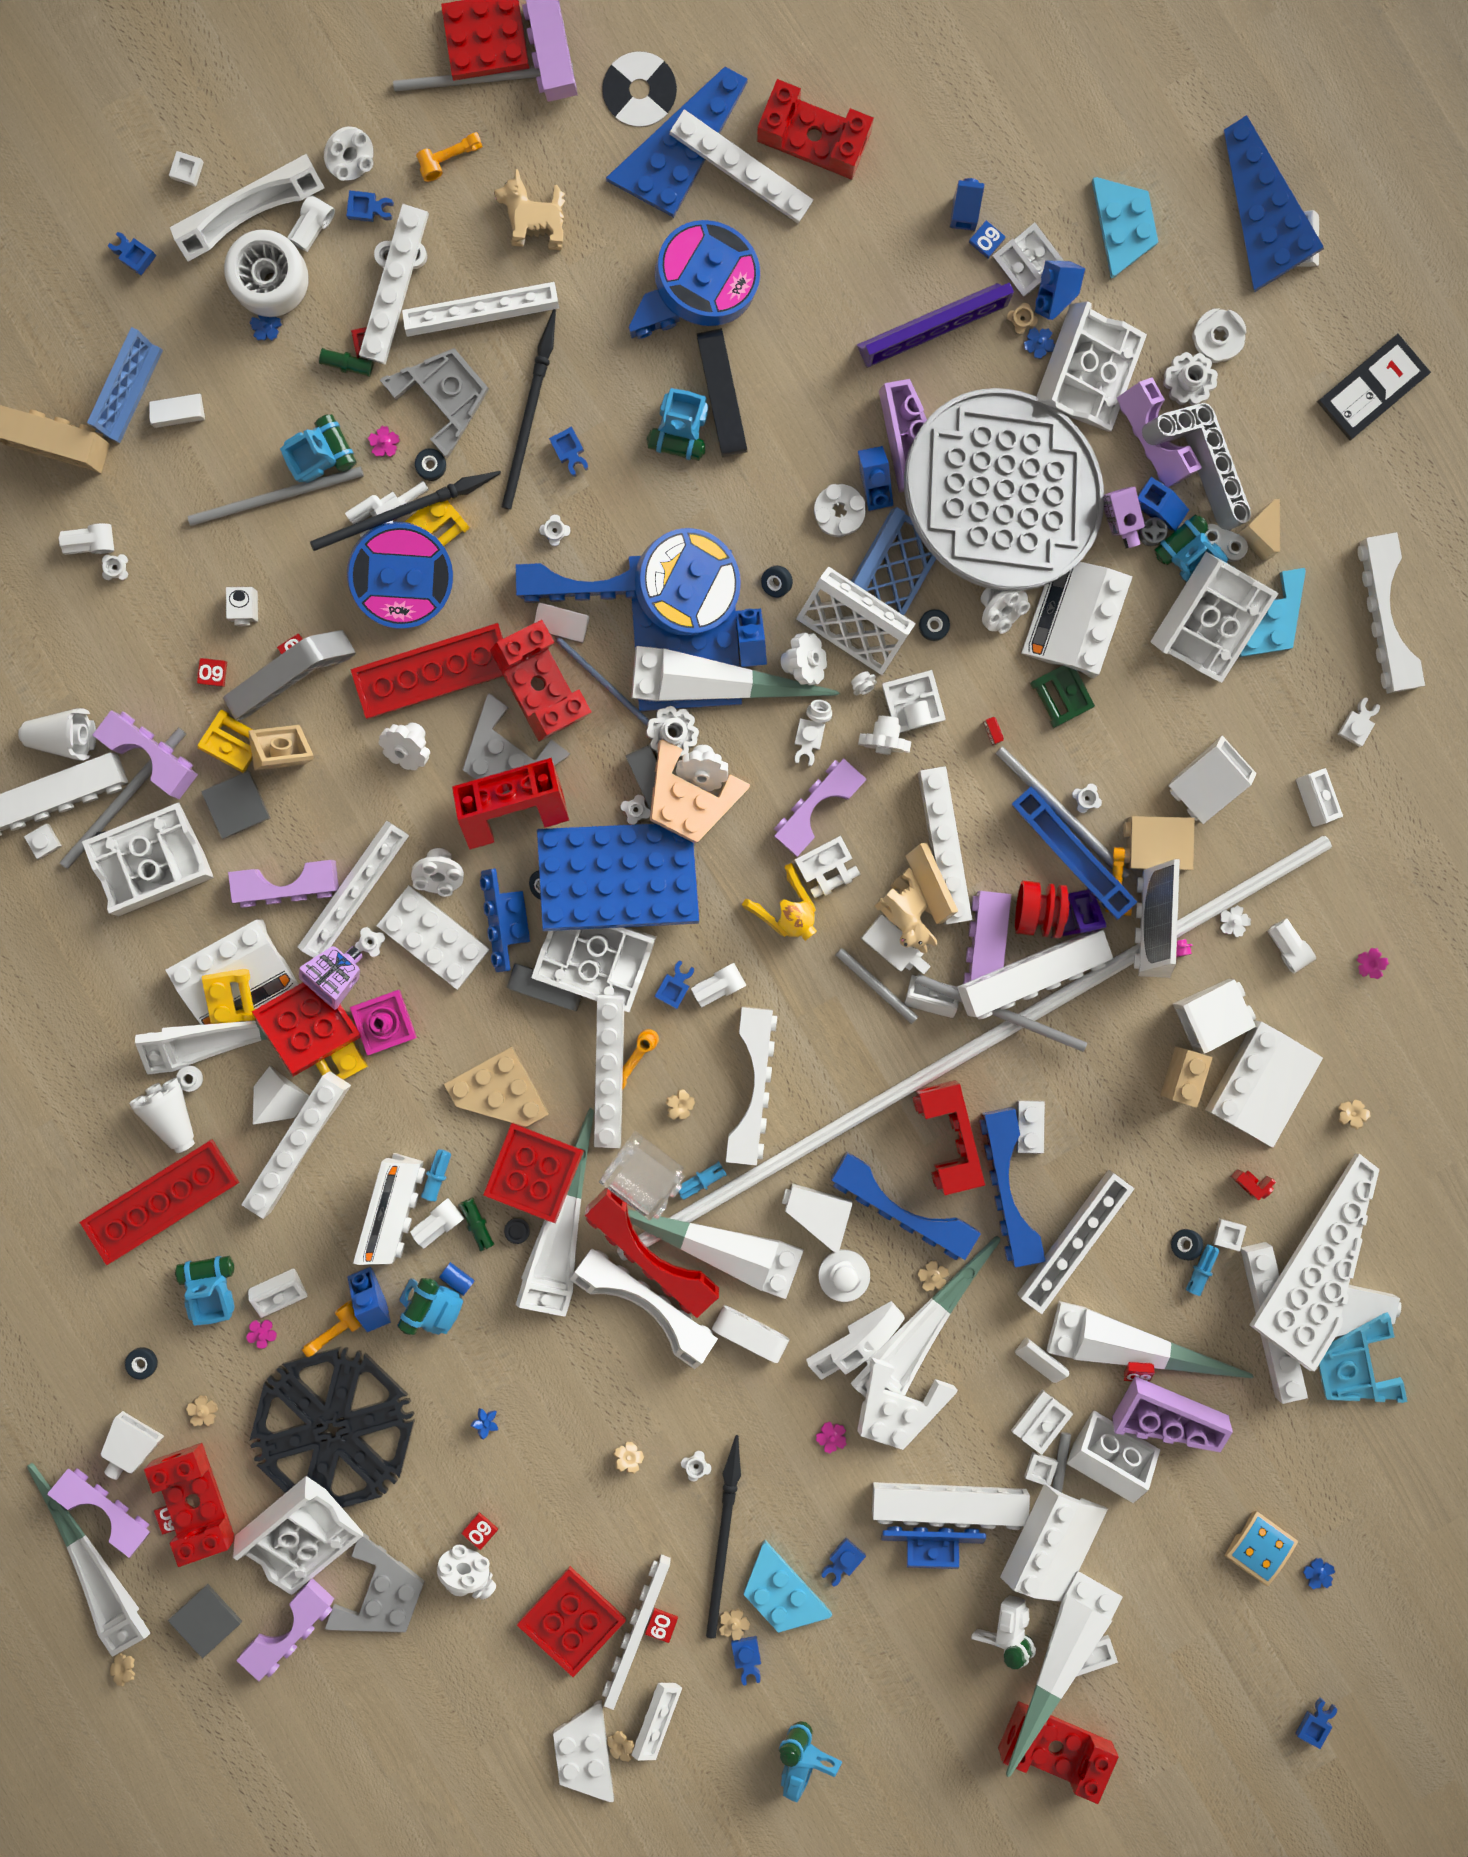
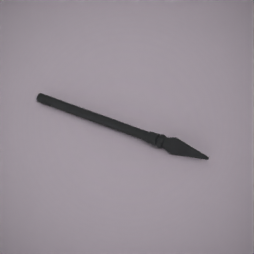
M553 309L537 346L533 379L501 506L508 510L512 509L542 381L545 378L547 366L550 364L549 357L554 347L556 309Z
M501 471L462 477L456 483L448 484L447 487L445 486L432 494L310 541L313 551H316L435 503L444 502L451 498L455 499L459 495H468L501 474Z
M735 1435L723 1470V1508L706 1637L711 1639L716 1638L732 1509L736 1497L735 1492L738 1490L737 1483L741 1477L738 1435Z

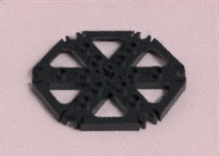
M341 1347L313 1354L310 1357L305 1356L284 1362L283 1366H279L276 1369L281 1374L280 1380H276L272 1375L267 1378L263 1385L250 1440L258 1438L260 1440L254 1441L250 1447H260L262 1449V1454L255 1456L254 1461L259 1462L264 1458L266 1459L265 1462L258 1463L257 1466L284 1493L296 1484L278 1468V1459L313 1450L307 1477L325 1488L341 1508L382 1497V1493L386 1494L389 1490L384 1485V1480H390L395 1484L398 1478L401 1477L415 1419L405 1421L404 1419H410L415 1413L414 1411L408 1413L403 1411V1405L409 1404L411 1399L404 1398L400 1401L399 1398L408 1396V1393L366 1352L361 1363L359 1362L362 1356L360 1350L357 1351L354 1359H350L347 1356L348 1347L343 1349L341 1357H339ZM324 1362H329L334 1366L326 1402L301 1380L300 1371L303 1368ZM362 1373H371L389 1391L387 1400L351 1410ZM279 1397L305 1423L276 1432L268 1430L266 1421L272 1400ZM329 1423H332L334 1427H342L336 1432V1436H333L331 1432H324L329 1428ZM394 1426L400 1430L395 1457L389 1461L384 1460L360 1437ZM339 1457L367 1483L364 1489L341 1496L333 1493L332 1485Z

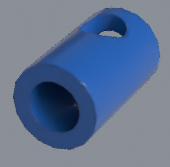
M451 1262L439 1276L441 1280L462 1296L465 1295L475 1281Z

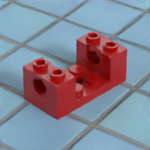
M777 79L757 127V142L853 180L871 135L874 117L849 108L847 116L844 118L800 100L801 88ZM815 129L820 131L822 137L818 141H811L807 133Z
M543 620L497 641L490 649L495 662L538 742L583 720L592 712L580 689L571 692L552 657L549 648L555 642ZM537 677L544 682L543 690L537 691L532 688V678Z
M552 757L452 786L457 820L469 850L495 843L493 832L488 822L489 819L501 817L502 815L537 806L544 828L570 821L563 789Z
M953 1080L916 1090L917 1096L912 1097L916 1112L924 1116L925 1119L949 1114L952 1130L954 1129L955 1132H958L959 1139H955V1144L961 1158L934 1164L935 1171L931 1172L934 1186L937 1190H941L944 1195L985 1186L960 1083Z
M203 1443L153 1459L144 1468V1472L152 1494L159 1491L163 1494L176 1532V1536L171 1540L170 1546L177 1566L181 1567L227 1551L234 1542L235 1535ZM188 1495H197L200 1498V1505L197 1507L190 1506L187 1502Z
M1020 1701L1016 1704L998 1746L1002 1763L1005 1765H1009L1029 1705ZM1050 1715L1016 1769L1027 1774L1030 1765L1070 1782L1075 1795L1099 1804L1119 1756L1112 1741ZM1060 1741L1063 1745L1060 1751L1052 1752L1049 1750L1050 1743Z

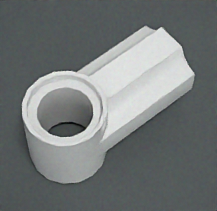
M313 195L307 197L301 207V216L287 238L294 245L308 252L321 229H325L331 223L335 209Z
M93 524L89 525L87 529L61 531L59 544L62 553L69 555L86 552L93 554L114 552L111 525Z
M1288 919L1276 923L1267 930L1281 951L1282 960L1292 973L1295 974L1316 960L1315 953L1304 940H1301Z
M732 963L714 973V976L696 984L691 990L702 1008L724 995L728 996L746 986V983L735 963Z
M448 1198L430 1212V1216L410 1231L414 1240L421 1247H427L445 1231L448 1232L464 1219Z

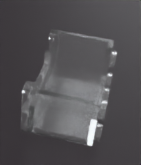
M634 1131L604 1171L599 1183L650 1221L653 1217L658 1219L662 1215L668 1204L669 1196L674 1198L683 1185L680 1182L685 1177L681 1174L684 1167Z

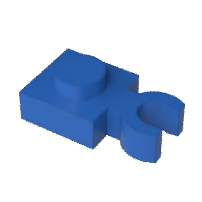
M349 190L346 216L350 220L374 222V215H379L383 220H392L391 213L383 212V208L385 206H394V202L390 198H382L376 201L375 193Z
M117 232L116 235L121 240V243L118 246L109 243L108 247L114 254L120 255L118 259L141 276L157 255L135 238L129 242L124 234Z
M572 426L549 438L561 463L569 460L568 469L573 477L577 476L574 470L576 464H582L584 469L588 470L586 460L578 456V454L584 452V449Z
M678 961L675 965V976L672 977L667 974L655 995L656 998L676 1009L690 987L683 982L694 973L693 967L690 968L687 974L681 973L680 966L682 961Z
M845 1538L829 1556L833 1564L825 1566L821 1576L825 1578L828 1573H834L836 1576L831 1583L835 1587L840 1583L843 1571L850 1576L864 1560L866 1554L849 1539Z
M757 1636L741 1638L735 1641L731 1640L736 1669L743 1668L741 1672L742 1684L744 1686L747 1685L746 1677L749 1674H753L756 1677V1682L760 1683V1671L754 1666L761 1664Z
M1322 1698L1316 1701V1712L1314 1714L1307 1711L1295 1733L1298 1738L1321 1749L1332 1729V1725L1327 1721L1332 1719L1337 1713V1708L1333 1704H1331L1327 1711H1323L1322 1709L1326 1702Z

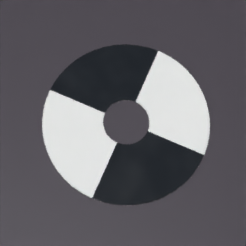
M632 52L621 56L609 67L603 80L602 92L607 108L618 120L632 126H647L660 121L671 110L676 99L677 84L671 68L660 57L647 52ZM636 79H643L650 86L648 96L643 99H636L630 94V84Z

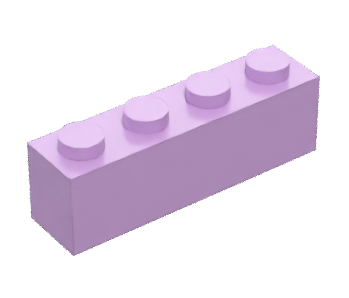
M526 0V3L522 4L525 20H530L531 28H527L530 45L535 44L536 52H532L535 69H540L541 76L536 77L539 92H545L548 102L578 95L559 0Z
M978 891L977 896H973L971 910L975 911V920L970 921L969 937H973L972 947H967L966 962H969L970 966L969 973H964L963 984L1004 967L1011 894Z

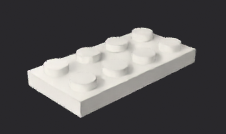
M409 885L377 925V927L457 990L490 950Z

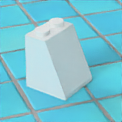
M1221 736L1170 782L1169 787L1173 797L1180 802L1182 800L1186 804L1189 815L1195 818L1196 821L1200 820L1204 824L1251 786L1256 773L1230 743Z
M1227 979L1173 1003L1193 1051L1205 1054L1256 1027L1253 1022L1256 1019L1252 1008L1249 1005L1246 1006L1244 1002L1245 992L1240 982L1236 983L1235 979Z

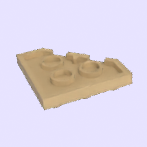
M513 1047L444 1084L455 1106L525 1127L549 1115L546 1106Z

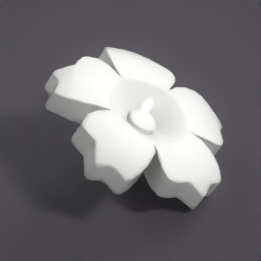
M1237 905L1230 908V912L1224 910L1220 913V921L1226 922L1220 926L1222 933L1231 934L1233 932L1235 937L1243 936V933L1246 931L1243 926L1251 925V918L1247 914H1242L1243 907Z

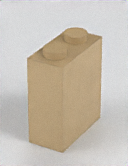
M1128 817V822H1124L1123 835L1127 837V848H1124V863H1127V869H1148L1174 859H1179V870H1193L1195 818Z
M1175 1046L1160 1095L1197 1108L1213 1057Z

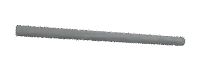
M529 67L530 69L453 81L452 75L393 81V86L396 92L536 78L541 76L539 68Z
M361 466L348 471L315 479L309 483L304 482L190 515L188 516L190 526H194L363 477V470Z
M178 727L165 744L174 749L185 737L186 733ZM151 759L60 861L62 866L68 869L85 850L82 841L95 837L98 831L101 832L148 779L153 769Z
M1002 746L995 754L1029 787L1032 786L1051 809L1113 869V855ZM1125 866L1123 867V880L1131 873Z
M918 974L915 981L916 984L962 1002L958 989ZM997 1008L992 1011V1015L1079 1051L1084 1052L1087 1042L1009 1010Z

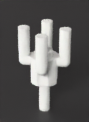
M423 481L398 498L394 492H391L381 500L376 495H372L345 514L350 522L356 524L371 515L373 517L409 503L429 489ZM397 518V519H395V520H392V521H389V522H387V523L395 522V521L398 520L399 518ZM369 530L364 531L363 533H361V534H360V537H362V536H363L365 533H367Z

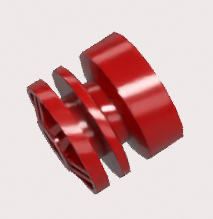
M1022 880L1016 901L1015 934L1033 936L1037 925H1041L1042 937H1048L1052 927V938L1061 939L1069 914L1067 886L1059 885L1055 895L1054 884H1048L1045 894H1041L1040 882Z

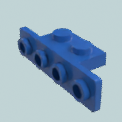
M496 869L481 871L480 886L484 891V913L488 918L489 925L487 935L492 945L491 962L493 967H495L496 973L510 971L507 945L530 942L523 891L500 894Z
M892 1526L882 1531L881 1540L907 1541V1568L959 1569V1543L984 1544L986 1534L980 1533L978 1529H965L964 1533L954 1532L952 1528H940L938 1532H928V1528L916 1527L913 1528V1531H903L902 1527Z

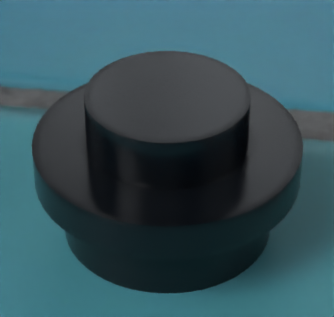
M513 1218L505 1225L504 1235L509 1242L521 1244L528 1239L530 1227L525 1220Z

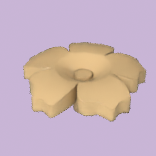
M684 1089L678 1090L677 1096L672 1095L667 1098L666 1105L670 1107L667 1110V1116L673 1120L677 1117L679 1119H686L690 1116L689 1110H692L695 1104L694 1098L689 1097V1094Z
M1354 1100L1352 1104L1349 1101L1341 1103L1339 1106L1341 1111L1339 1122L1342 1125L1350 1122V1127L1358 1130L1363 1127V1122H1367V1119H1370V1111L1364 1109L1365 1105L1358 1100Z
M930 1260L925 1265L926 1269H919L917 1275L920 1281H924L922 1284L923 1289L933 1291L936 1286L940 1291L947 1282L944 1278L949 1276L948 1268H944L942 1265L938 1267L937 1261Z
M200 1395L194 1400L195 1403L188 1404L186 1410L189 1416H193L190 1420L193 1426H201L203 1423L209 1426L214 1423L216 1417L214 1413L218 1411V1407L212 1400L208 1402L207 1396Z
M626 1442L625 1447L620 1446L614 1449L613 1453L616 1458H619L615 1463L616 1469L620 1472L626 1469L628 1473L635 1474L639 1471L638 1464L642 1463L644 1456L642 1451H637V1446L633 1442Z
M737 1608L731 1610V1614L724 1611L720 1615V1623L723 1624L719 1628L721 1635L729 1637L732 1632V1638L735 1641L740 1640L741 1636L744 1635L743 1630H749L750 1622L747 1620V1617H742L743 1610Z
M122 1653L115 1656V1663L111 1664L110 1675L114 1676L113 1680L117 1686H124L126 1682L134 1680L135 1673L132 1669L135 1659L132 1656L126 1657Z
M616 1731L614 1735L607 1738V1745L611 1748L610 1752L615 1759L618 1760L620 1758L622 1761L629 1762L633 1758L631 1753L635 1745L632 1740H626L627 1738L622 1731Z

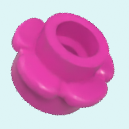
M1186 939L1178 940L1176 957L1191 955L1193 944H1187Z

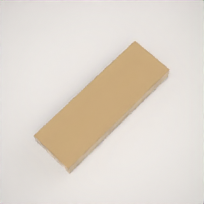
M922 843L909 852L906 858L936 924H941L956 914L958 909L928 844Z

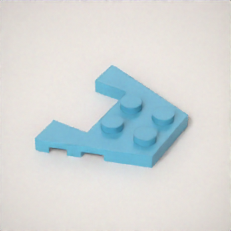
M1305 568L1280 572L1284 599L1273 601L1239 657L1293 648L1306 573Z
M1388 1312L1332 1342L1318 1365L1327 1400L1360 1401V1398L1374 1399L1375 1402H1385V1399L1397 1400L1398 1403L1407 1402L1404 1382L1401 1377L1375 1383L1368 1344L1394 1338L1391 1317Z

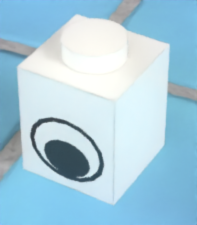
M226 587V619L234 622L235 626H250V622H258L257 590L253 587Z

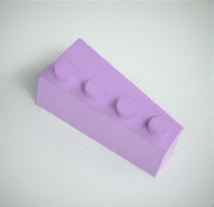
M910 379L884 383L879 390L899 492H904V472L909 449L919 429L927 421L923 412V406Z
M1136 1376L1112 1416L1115 1434H1136L1138 1438L1143 1439L1153 1437L1163 1439L1165 1443H1186L1188 1447L1215 1452L1222 1451L1233 1432L1229 1415Z

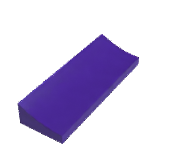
M1010 282L1005 285L996 283L857 344L866 368L1007 307L1014 293Z

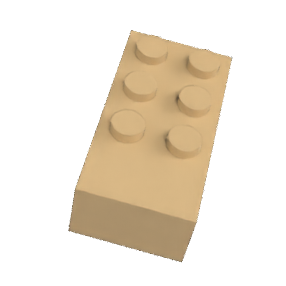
M0 405V443L5 446L102 473L110 443L102 438L103 434L95 432L96 429L80 424L78 428L71 425L70 421L60 417H55L52 420L45 417V414L30 409L29 413Z

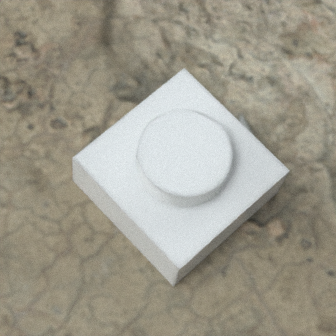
M176 151L169 176L173 180L196 187L204 162L200 158Z
M45 824L24 836L37 859H41L62 847L49 824Z
M1219 1218L1213 1244L1240 1251L1246 1226Z
M1032 1452L1024 1477L1033 1482L1050 1486L1058 1462L1055 1459Z

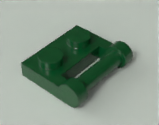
M1062 665L1030 682L1032 689H1036L1052 720L1050 723L1053 728L1095 707L1082 679L1075 669ZM1049 681L1052 682L1067 711L1063 715H1060L1045 686V683Z

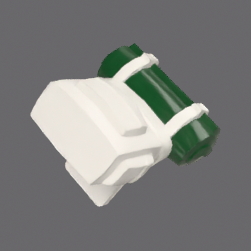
M1009 1595L1002 1602L997 1633L977 1629L971 1636L973 1640L1004 1649V1662L1011 1669L1022 1668L1036 1654L1034 1642L1031 1637L1025 1635L1024 1630L1029 1624V1608L1026 1607L1025 1600L1019 1597Z

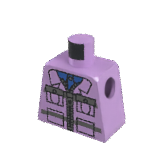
M1127 487L1104 494V512L1112 535H1122L1125 549L1140 545L1137 530L1144 528L1145 524L1136 488ZM1125 516L1127 517V524H1126V525L1124 524V517H1125Z
M332 946L299 968V979L335 1010L358 981L360 969L356 963L363 958V955L354 946L344 954Z

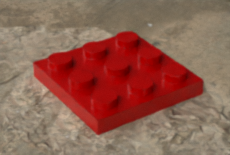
M461 0L441 4L453 81L530 69L519 0Z
M304 982L252 1011L256 1022L292 1077L361 1038L359 1031L341 1004L334 1010Z
M511 1123L483 1196L556 1223L584 1150Z
M569 1566L517 1622V1626L567 1673L574 1677L626 1622V1617Z

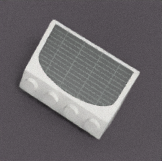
M1179 859L1145 869L1142 877L1137 879V893H1142L1141 903L1137 902L1136 918H1141L1140 928L1135 929V943H1140L1139 953L1134 954V969H1139L1138 976L1170 978L1176 965Z

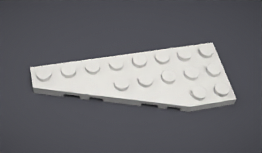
M1355 1154L1250 1323L1252 1328L1309 1371L1315 1372L1341 1329L1343 1322L1341 1315L1349 1297L1347 1290L1350 1278L1354 1276L1362 1243L1360 1237L1363 1225H1366L1368 1218L1366 1212L1369 1200L1373 1198L1379 1169L1360 1154Z

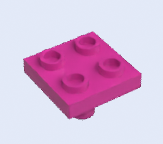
M400 989L350 1007L367 1056L417 1038Z

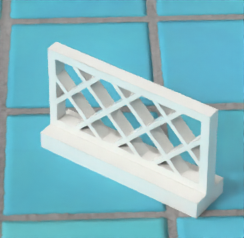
M830 567L822 574L796 620L881 675H883L916 624ZM820 589L829 594L832 601L821 603L818 594ZM846 605L852 609L853 616L843 617L840 606ZM834 607L837 618L826 619L823 608ZM817 609L820 620L814 621L805 614L808 610ZM867 619L872 622L875 630L864 631L861 620ZM856 621L859 632L848 633L845 622ZM839 623L842 634L835 635L829 629V624ZM883 634L892 635L898 639V642L886 645ZM877 635L880 646L869 647L867 636ZM860 637L864 648L857 649L852 646L850 639ZM882 652L885 659L884 664L881 665L875 661L872 653Z

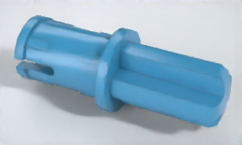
M441 1149L436 1151L431 1169L426 1173L428 1178L421 1194L422 1198L429 1201H437L442 1181H445L447 1178L445 1173L451 1158L450 1152Z
M718 1161L700 1173L697 1171V1175L678 1185L677 1191L683 1200L687 1199L704 1188L707 1190V1186L727 1176L724 1169H721L722 1165Z
M1209 1244L1206 1245L1198 1265L1193 1266L1194 1271L1185 1288L1188 1292L1197 1296L1202 1295L1209 1276L1213 1275L1211 1269L1219 1254L1217 1247Z

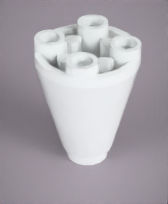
M176 1078L167 1081L162 1087L159 1083L150 1086L145 1090L147 1095L139 1096L129 1103L134 1113L170 1149H174L176 1153H181L195 1144L192 1139L194 1134L182 1088Z

